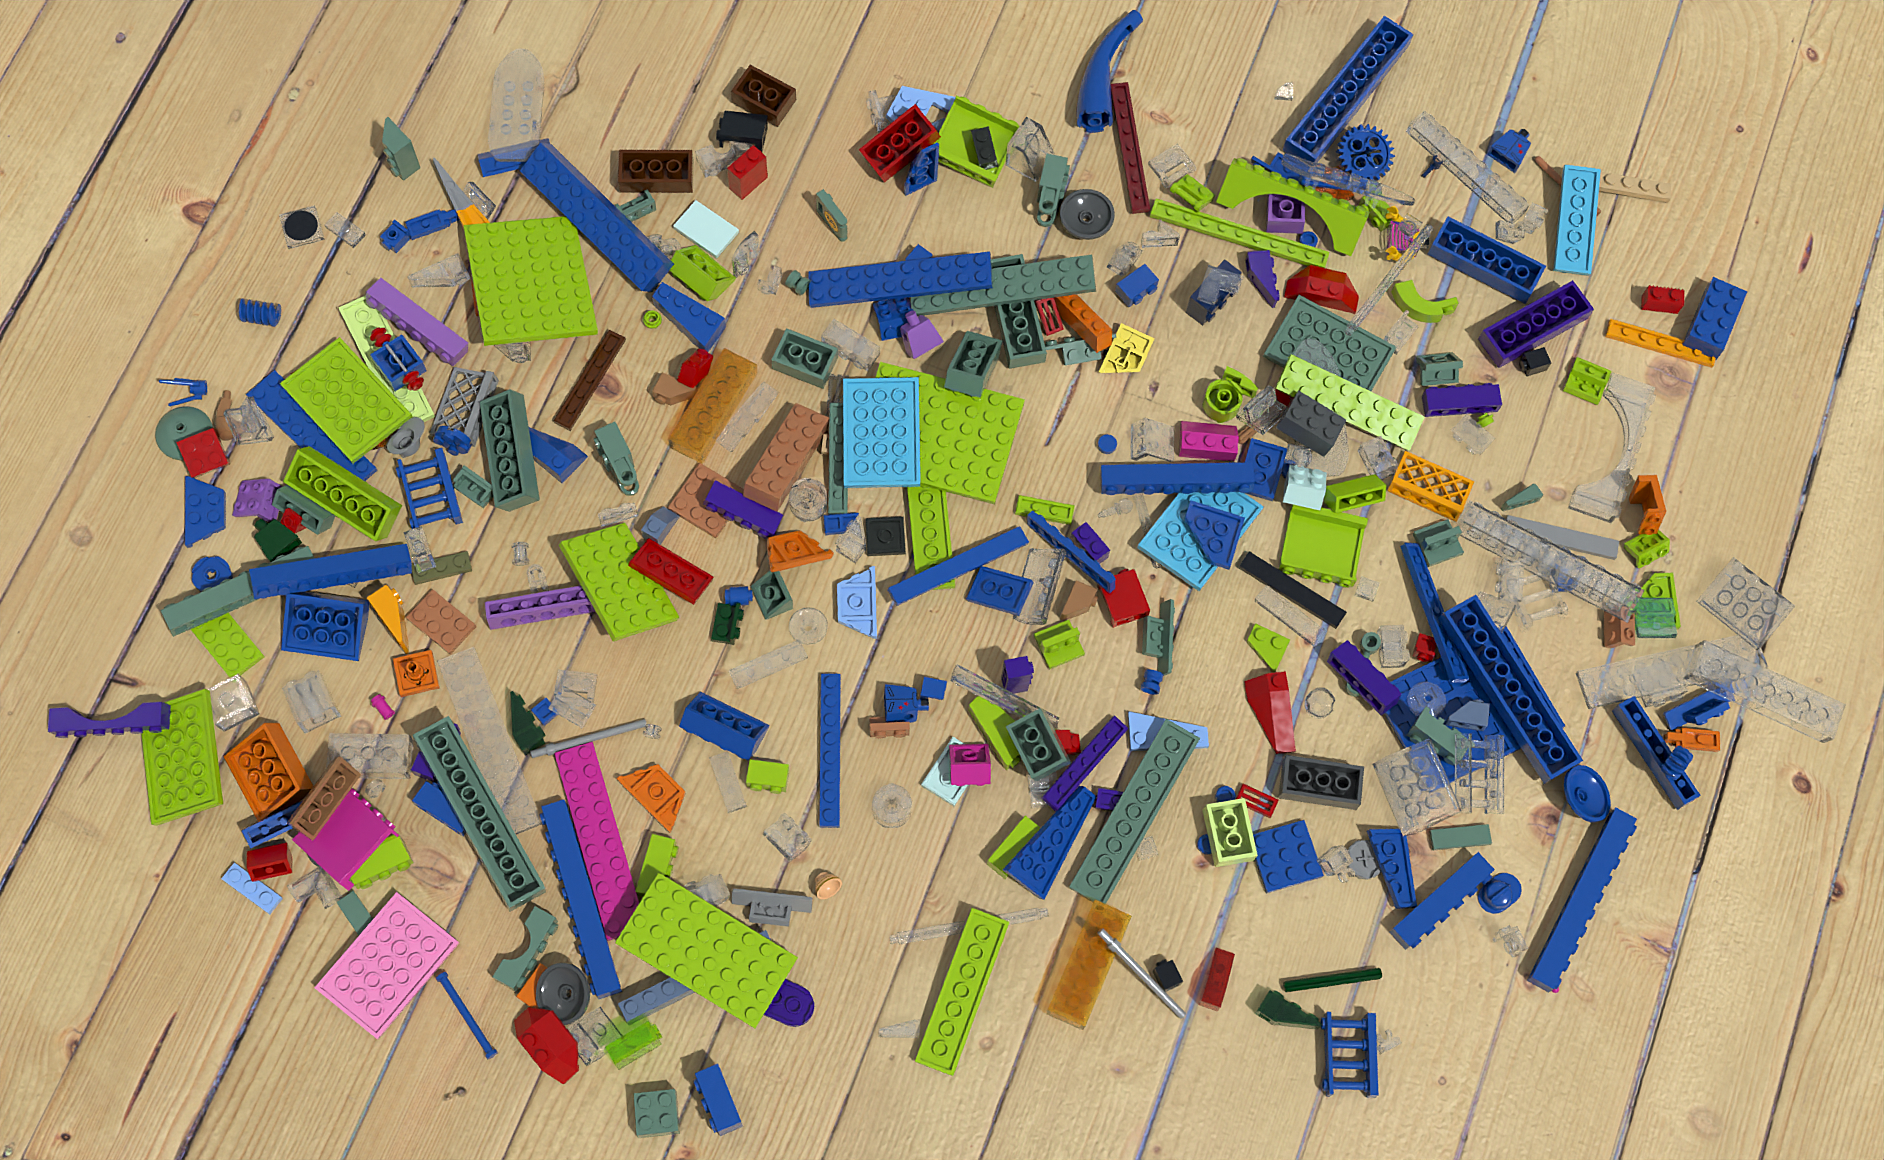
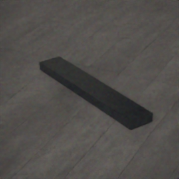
M1250 551L1239 566L1240 570L1337 629L1347 613Z

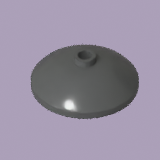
M1081 189L1071 193L1065 198L1060 209L1061 223L1067 232L1085 240L1096 239L1105 235L1112 227L1115 217L1111 201L1101 192L1092 189Z
M557 963L548 967L540 976L536 987L538 1008L553 1010L564 1025L572 1024L583 1016L590 1000V988L584 973L570 963Z

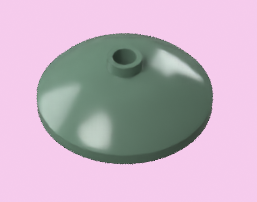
M175 408L166 413L159 421L155 432L156 442L166 456L175 460H184L176 442L213 428L209 417L197 408Z

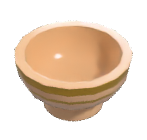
M827 872L820 873L815 878V892L819 899H828L834 896L842 886V881L839 877Z

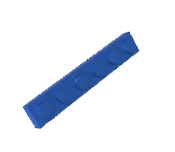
M1034 511L1027 515V525L1108 593L1115 589L1116 579L1111 572L1105 571L1099 562L1088 557L1083 549L1076 547L1070 538L1064 537L1055 526L1047 523L1042 515L1036 514Z

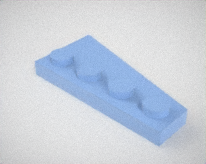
M1128 711L1130 751L1148 750L1166 719ZM1170 720L1200 738L1195 749L1209 747L1207 727Z

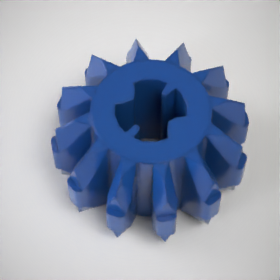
M1680 745L1676 746L1662 765L1661 772L1668 778L1677 780L1692 761L1693 754Z

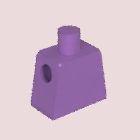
M916 311L906 313L905 317L908 323L901 326L900 330L908 356L915 359L944 342L927 317L923 315L918 317Z

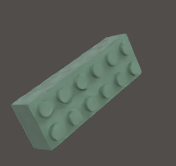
M1023 254L991 259L992 269L1025 264ZM1034 300L994 306L1009 369L1044 363L1047 352Z
M509 389L480 401L495 507L510 512L539 501L524 395Z

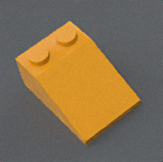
M386 584L368 596L367 599L397 643L407 654L409 653L405 614L401 607L404 603L394 588L390 590Z

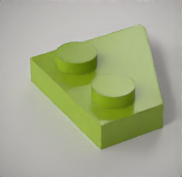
M1255 623L1247 643L1257 652L1259 658L1266 662L1270 667V671L1275 673L1290 639Z

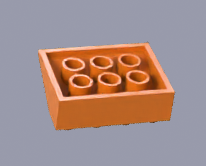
M280 723L262 724L223 756L258 821L299 802L313 788L311 780Z

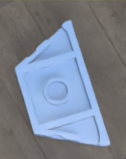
M875 566L869 567V570L861 574L853 575L848 580L837 583L838 623L873 639H877Z

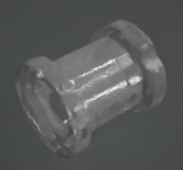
M526 542L513 543L511 545V548L514 550L512 564L516 566L529 564V559L527 558L529 544Z

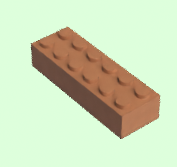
M795 403L746 480L743 496L778 512L823 439V434H826L829 417Z

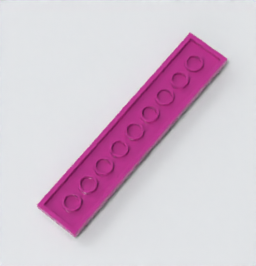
M589 742L554 754L607 940L610 941L619 937L638 907L639 900L594 744Z

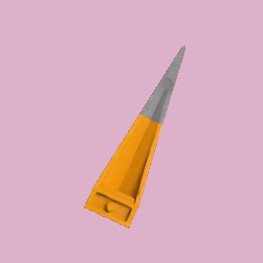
M433 158L434 166L463 229L464 225L490 223L458 187L440 163Z

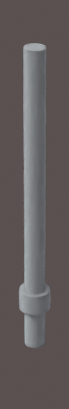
M643 719L564 742L549 743L545 745L546 747L531 750V756L536 758L546 754L548 756L554 755L557 751L647 727V723Z
M1104 928L1098 931L1097 934L1107 943V947L1112 952H1116L1159 998L1182 1019L1186 1015L1183 1009L1121 947V943L1116 938L1113 939Z

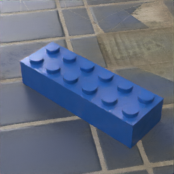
M1449 216L1446 218L1428 252V255L1524 304L1527 303L1546 268V265Z

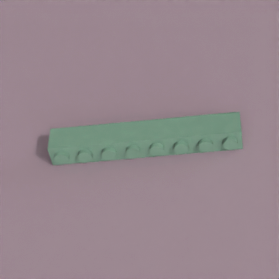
M309 546L299 547L293 553L281 555L270 563L260 564L257 568L315 558ZM244 571L238 577L226 579L215 587L205 588L199 594L185 597L183 601L176 604H168L161 610V613L174 637L258 599H254L249 571Z

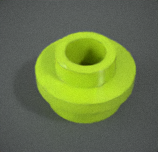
M654 310L648 311L643 317L644 325L651 329L659 327L662 322L661 315ZM652 318L656 319V321L650 322L649 320Z
M1488 413L1479 416L1477 418L1479 421L1476 422V425L1483 428L1494 422L1493 414L1488 415Z

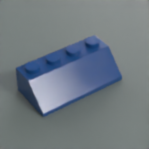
M702 692L685 708L679 725L686 732L693 733L703 740L720 746L721 749L728 750L739 758L748 761L756 753L770 726Z

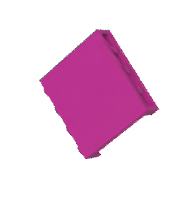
M351 788L313 841L301 833H298L292 839L348 891L354 886L349 880L351 876L390 833L396 837L399 836L394 831L396 826L388 819L383 821L382 818L384 816L375 808L373 811L369 808L372 805L364 798L359 800L360 794L353 788Z

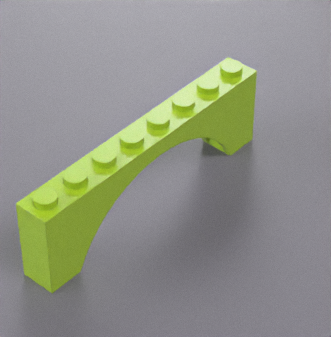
M1234 158L1231 162L1216 201L1233 209L1244 200L1258 195L1281 194L1296 198L1309 205L1322 217L1332 235L1334 250L1348 256H1352L1370 213L1362 206H1353L1345 199L1338 200L1327 192H1318L1312 186H1303L1298 184V181L1295 179H1286L1277 172L1266 171L1262 166L1251 165L1242 158Z

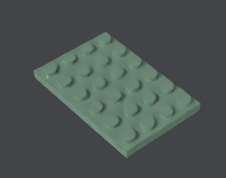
M1298 295L1263 357L1284 368L1289 355L1292 354L1372 391L1397 347Z

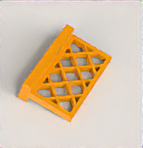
M1405 451L1387 491L1457 522L1475 481ZM1406 458L1412 460L1416 466L1408 468L1405 462ZM1422 468H1430L1432 474L1425 475ZM1418 469L1421 477L1413 478L1410 471ZM1406 473L1409 480L1405 481L1398 476L1399 474ZM1440 475L1448 476L1450 481L1443 483ZM1435 477L1438 485L1431 486L1428 479ZM1423 480L1427 488L1417 486L1416 482ZM1461 482L1468 485V487L1460 491L1457 483ZM1452 485L1456 492L1448 494L1445 487ZM1441 488L1444 496L1435 494L1433 490ZM1458 496L1461 504L1452 502L1451 498Z

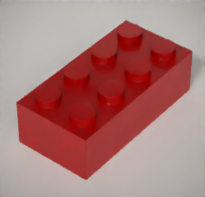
M914 104L862 146L859 151L885 183L915 159L921 150L931 146L941 136L918 106Z

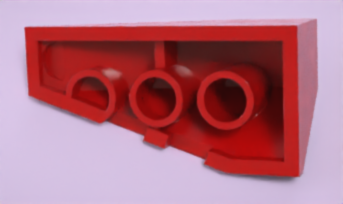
M1286 671L1267 673L1244 681L1247 701L1250 707L1253 708L1258 722L1261 723L1276 754L1296 752Z

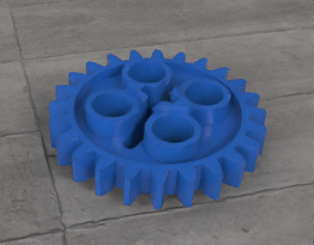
M1361 124L1358 128L1354 126L1351 131L1348 130L1345 133L1346 136L1343 135L1340 138L1342 142L1337 144L1341 149L1336 151V153L1341 154L1337 158L1338 161H1342L1339 167H1345L1343 174L1349 172L1348 178L1355 176V181L1361 178V182H1366L1367 180L1369 183L1373 182V179L1378 181L1380 177H1384L1386 175L1385 172L1390 171L1388 166L1394 163L1390 159L1395 157V155L1390 154L1394 148L1389 147L1392 141H1386L1388 135L1382 136V129L1376 132V126L1370 129L1369 124L1365 128ZM1369 140L1375 143V147L1370 145ZM1352 143L1358 146V150L1353 148ZM1377 150L1380 151V153H1371ZM1373 158L1378 160V165L1373 162ZM1356 161L1361 163V168L1356 165Z

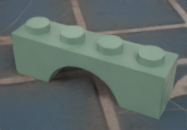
M536 906L533 908L524 923L531 936L527 951L516 959H503L493 975L495 981L515 992L518 988L521 989L527 980L525 976L529 970L532 971L537 964L536 958L538 954L544 952L548 945L547 939L550 935L553 936L558 928L556 917Z

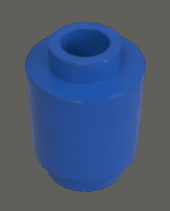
M748 586L725 589V604L736 606V603H741V606L749 605V601H753L752 590L748 589Z

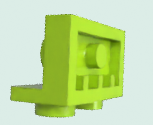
M1377 191L1368 197L1363 196L1358 206H1362L1370 212L1368 217L1374 227L1382 232L1394 224V222L1391 223L1392 218L1387 219L1385 216L1389 213L1387 208L1390 206Z
M1658 530L1657 534H1640L1624 543V549L1636 559V567L1639 569L1667 555L1670 548V539L1660 530Z

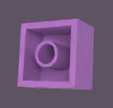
M1268 194L1266 232L1303 234L1305 203L1286 195Z

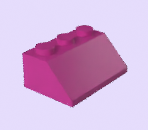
M1181 421L1179 457L1235 462L1238 454L1239 439L1237 426Z

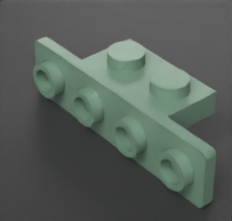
M1112 332V338H1117L1116 334ZM1074 336L1064 338V341L1061 342L1049 340L1045 344L1046 350L1062 348L1065 366L1102 359L1101 352L1096 353L1082 338L1075 339Z
M1172 599L1160 604V619L1151 616L1143 618L1142 654L1158 658V671L1164 676L1170 674L1173 668V618L1175 608L1174 600Z

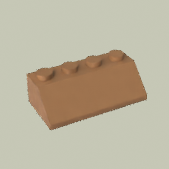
M335 756L302 803L291 815L287 824L313 841L362 774L342 757Z

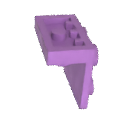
M270 479L242 481L232 515L234 517L258 516L269 523L274 519L277 520L279 510L272 506L277 489L283 486Z

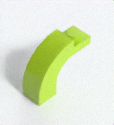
M1413 280L1396 283L1391 291L1397 306L1403 313L1414 320L1425 323L1440 322L1443 315L1452 314L1459 304L1457 297L1437 302L1425 300L1417 293Z

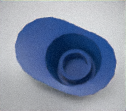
M1509 873L1498 874L1480 889L1478 894L1479 904L1486 912L1492 914L1501 913L1519 899L1522 892L1521 884L1514 875Z

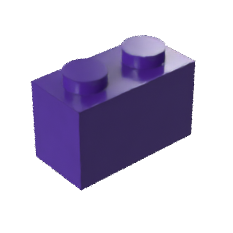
M1087 522L1071 532L1070 539L1073 544L1083 549L1092 560H1096L1101 564L1109 557L1110 549Z

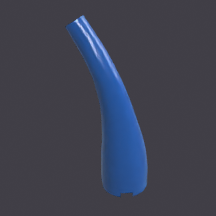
M1136 10L1129 12L1107 33L1087 65L1081 82L1076 109L1077 126L1079 128L1081 126L1086 128V132H1102L1104 127L1108 125L1111 127L1113 123L1110 62L1124 38L1143 22L1141 14Z

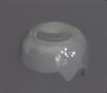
M1326 688L1312 690L1305 698L1306 712L1316 719L1325 718L1333 711L1335 697Z

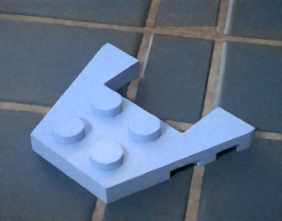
M902 86L886 114V118L892 123L914 104L918 106L925 116L931 105L949 113L955 97Z

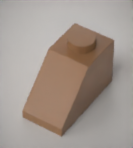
M663 372L652 391L656 402L670 406L697 396L696 386L690 388L678 382L677 378Z
M1076 580L1061 613L1060 620L1071 619L1089 612L1091 606L1095 607L1099 598L1096 596L1097 589Z

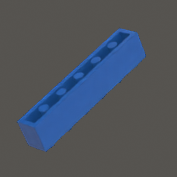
M1633 696L1618 704L1612 710L1613 714L1675 808L1679 810L1701 796L1685 771L1677 780L1668 778L1661 772L1662 765L1672 752L1636 697Z
M1479 852L1476 853L1390 930L1389 933L1405 950L1410 946L1414 949L1422 941L1420 937L1424 933L1428 936L1436 929L1434 924L1437 921L1444 922L1450 916L1448 912L1452 908L1457 910L1465 902L1462 899L1466 895L1469 897L1474 895L1478 891L1476 886L1480 883L1485 885L1492 878L1490 874L1495 869Z

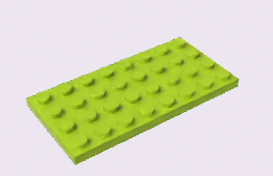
M661 873L657 874L615 944L754 1029L798 958Z

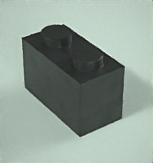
M989 126L972 130L971 133L980 167L985 170L999 167Z

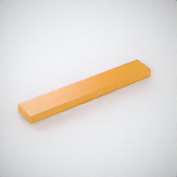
M1610 319L1605 335L1607 338L1711 368L1714 366L1715 357H1708L1702 354L1700 350H1692L1683 346V339Z

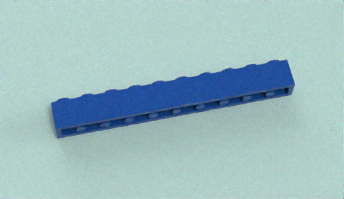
M565 799L541 806L543 813H540L542 824H546L548 828L545 835L548 844L552 843L554 850L550 851L554 862L557 861L559 869H556L559 881L563 880L565 886L561 888L564 899H568L570 903L567 910L570 919L574 918L576 925L572 926L576 938L580 937L581 944L578 945L581 957H586L587 963L584 964L587 976L591 975L593 983L589 984L592 995H597L598 999L621 993V985Z
M1617 807L1609 813L1527 979L1528 982L1548 993L1559 987L1562 981L1560 978L1562 971L1566 972L1570 965L1568 959L1571 954L1574 955L1579 946L1577 941L1579 937L1582 938L1587 930L1585 924L1587 920L1590 921L1596 911L1593 908L1596 903H1600L1604 895L1602 890L1604 886L1607 887L1612 879L1610 873L1612 869L1615 870L1620 863L1618 857L1621 852H1625L1629 844L1626 841L1629 836L1634 834L1637 828L1634 825L1637 818Z

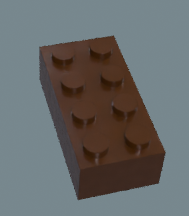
M619 150L618 185L620 193H645V190H648L650 193H693L694 159L692 150Z

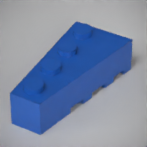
M664 282L660 284L652 296L654 306L700 349L709 352L726 328L725 317Z

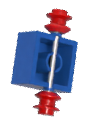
M378 327L371 332L370 340L376 341V347H381L370 354L375 366L394 391L399 390L406 384H408L407 389L409 391L419 390L424 382V378L419 376L427 371L421 358L402 334L390 342L391 335L386 334V328Z

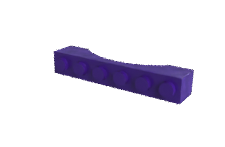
M163 702L142 703L127 715L106 721L90 720L78 711L68 707L50 708L48 732L55 734L56 738H68V735L87 737V734L105 736V733L124 735V732L129 731L132 734H142L146 730H149L151 733H160L163 729H169L171 706Z

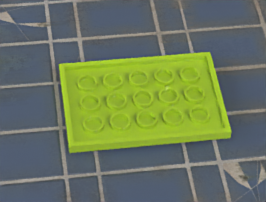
M340 337L280 383L281 387L352 464L412 418V414Z
M626 523L560 542L559 547L613 642L675 622L679 619V615L663 587L628 566L630 560L640 547Z
M203 689L164 702L171 706L169 729H163L160 733H151L149 730H146L141 734L151 825L157 826L223 804L210 690Z

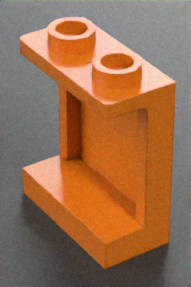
M1638 475L1629 496L1630 504H1641L1644 512V517L1638 528V534H1657L1666 514L1657 475Z

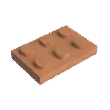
M433 589L406 617L409 622L450 655L477 627L474 622Z

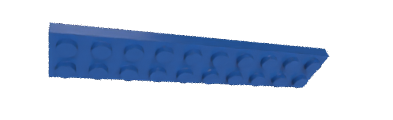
M989 251L809 271V280H811V283H809V306L816 308L993 288L991 253Z

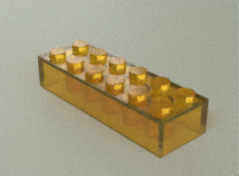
M724 348L668 439L669 447L703 464L758 373L757 364Z
M1094 900L1048 1007L1047 1015L1084 1030L1116 955V952H1112L1107 947V943L1097 933L1100 929L1104 928L1113 939L1116 938L1121 943L1132 917L1131 915Z

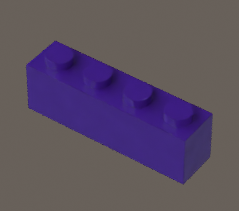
M1485 383L1479 386L1468 384L1463 387H1456L1454 385L1445 388L1430 387L1422 395L1425 417L1498 412L1502 406L1499 384L1492 385V383Z
M716 480L703 503L709 511L714 513L717 511L723 514L725 519L729 521L735 520L740 523L741 527L747 530L752 529L765 539L773 537L783 517V514L744 497L742 493Z
M1347 640L1330 653L1327 662L1380 715H1383L1398 703L1402 695L1399 689L1392 685L1385 675L1378 671L1371 661L1358 651L1355 645H1352Z

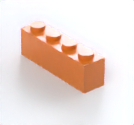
M1077 294L1054 297L1060 317L1096 353L1112 345V329Z

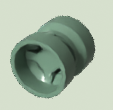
M794 270L788 276L785 285L789 288H794L797 294L803 295L809 288L811 280L807 277H802L801 273Z

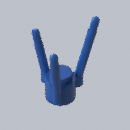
M183 378L159 380V383L190 386V393L195 395L168 404L170 407L193 400H202V395H207L208 387L206 380Z

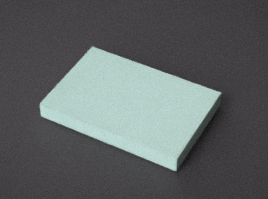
M697 200L693 202L673 225L674 230L716 259L739 233V229Z
M952 737L921 784L923 788L952 806L956 805L968 785H951L949 745L964 744L955 737Z

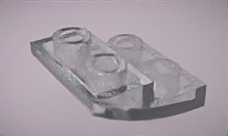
M755 231L750 233L740 243L732 257L733 276L736 278L749 271V260H754L760 253L759 235Z

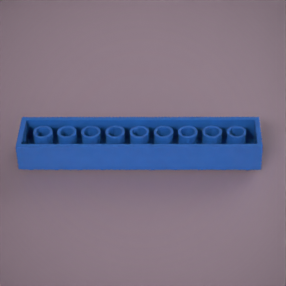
M1383 16L1288 136L1283 151L1310 169H1313L1409 47L1414 34L1386 16Z
M540 142L520 172L641 291L653 292L674 263L552 144Z
M1477 595L1444 612L1438 618L1542 782L1545 784L1582 762L1583 759Z

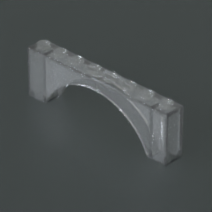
M1616 373L1611 374L1604 389L1603 397L1613 406L1622 424L1624 433L1622 456L1617 467L1606 477L1593 483L1578 485L1572 493L1568 509L1608 523H1612L1615 518H1619L1622 511L1620 504L1624 502L1627 491L1624 490L1632 478V475H1629L1630 470L1634 469L1637 461L1634 457L1641 448L1642 443L1639 440L1645 434L1646 427L1644 424L1651 415L1649 407L1653 405L1656 398L1654 394L1655 387Z

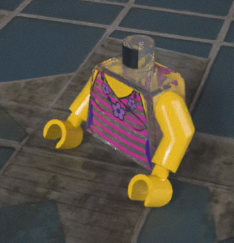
M1391 206L1387 208L1389 213L1385 215L1387 219L1392 218L1387 227L1386 258L1387 260H1394L1404 264L1417 256L1419 248L1428 249L1430 240L1427 237H1419L1418 226H1416L1413 233H1406L1403 228L1400 229L1403 223L1409 226V228L1404 226L1408 232L1412 231L1414 226L1412 223H1405L1407 220L1398 214L1397 207Z

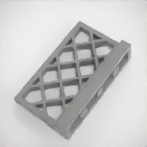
M454 367L430 435L434 436L437 428L443 423H446L449 426L447 430L451 431L454 428L458 429L463 426V433L470 438L472 447H475L483 426L480 401L494 396L499 382L494 372L486 371V373ZM458 373L464 374L467 379L457 384L456 378ZM478 377L483 378L482 383L474 387L471 381ZM470 383L472 389L462 393L460 387ZM458 389L461 395L451 400L450 394ZM475 393L477 395L476 399L468 404L466 397ZM463 399L466 405L456 410L454 404ZM452 406L455 412L445 417L443 414L445 409ZM469 409L471 412L470 416L462 420L459 414ZM457 416L460 422L450 427L448 421Z

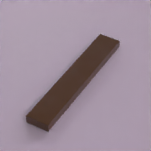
M611 330L607 332L553 420L555 424L569 431L572 430L625 343L626 338Z

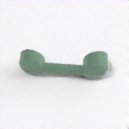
M1375 632L1366 633L1360 641L1362 655L1369 659L1371 654L1376 653L1381 645V639ZM1347 682L1345 686L1347 693L1354 697L1360 696Z

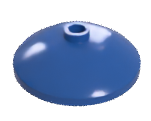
M1584 765L1575 766L1566 773L1564 794L1574 813L1588 822H1599L1605 819L1610 811L1611 800L1608 788L1601 776L1592 768Z

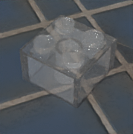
M239 674L207 689L210 690L214 724L223 732L260 715L247 681Z

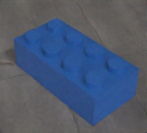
M1713 277L1704 290L1684 339L1683 346L1692 350H1700L1702 354L1708 357L1713 356L1717 360L1725 349L1747 291Z

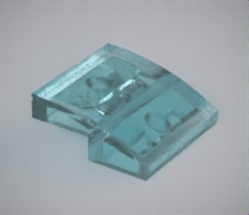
M1634 598L1637 638H1676L1677 630L1674 621L1676 612L1672 598Z

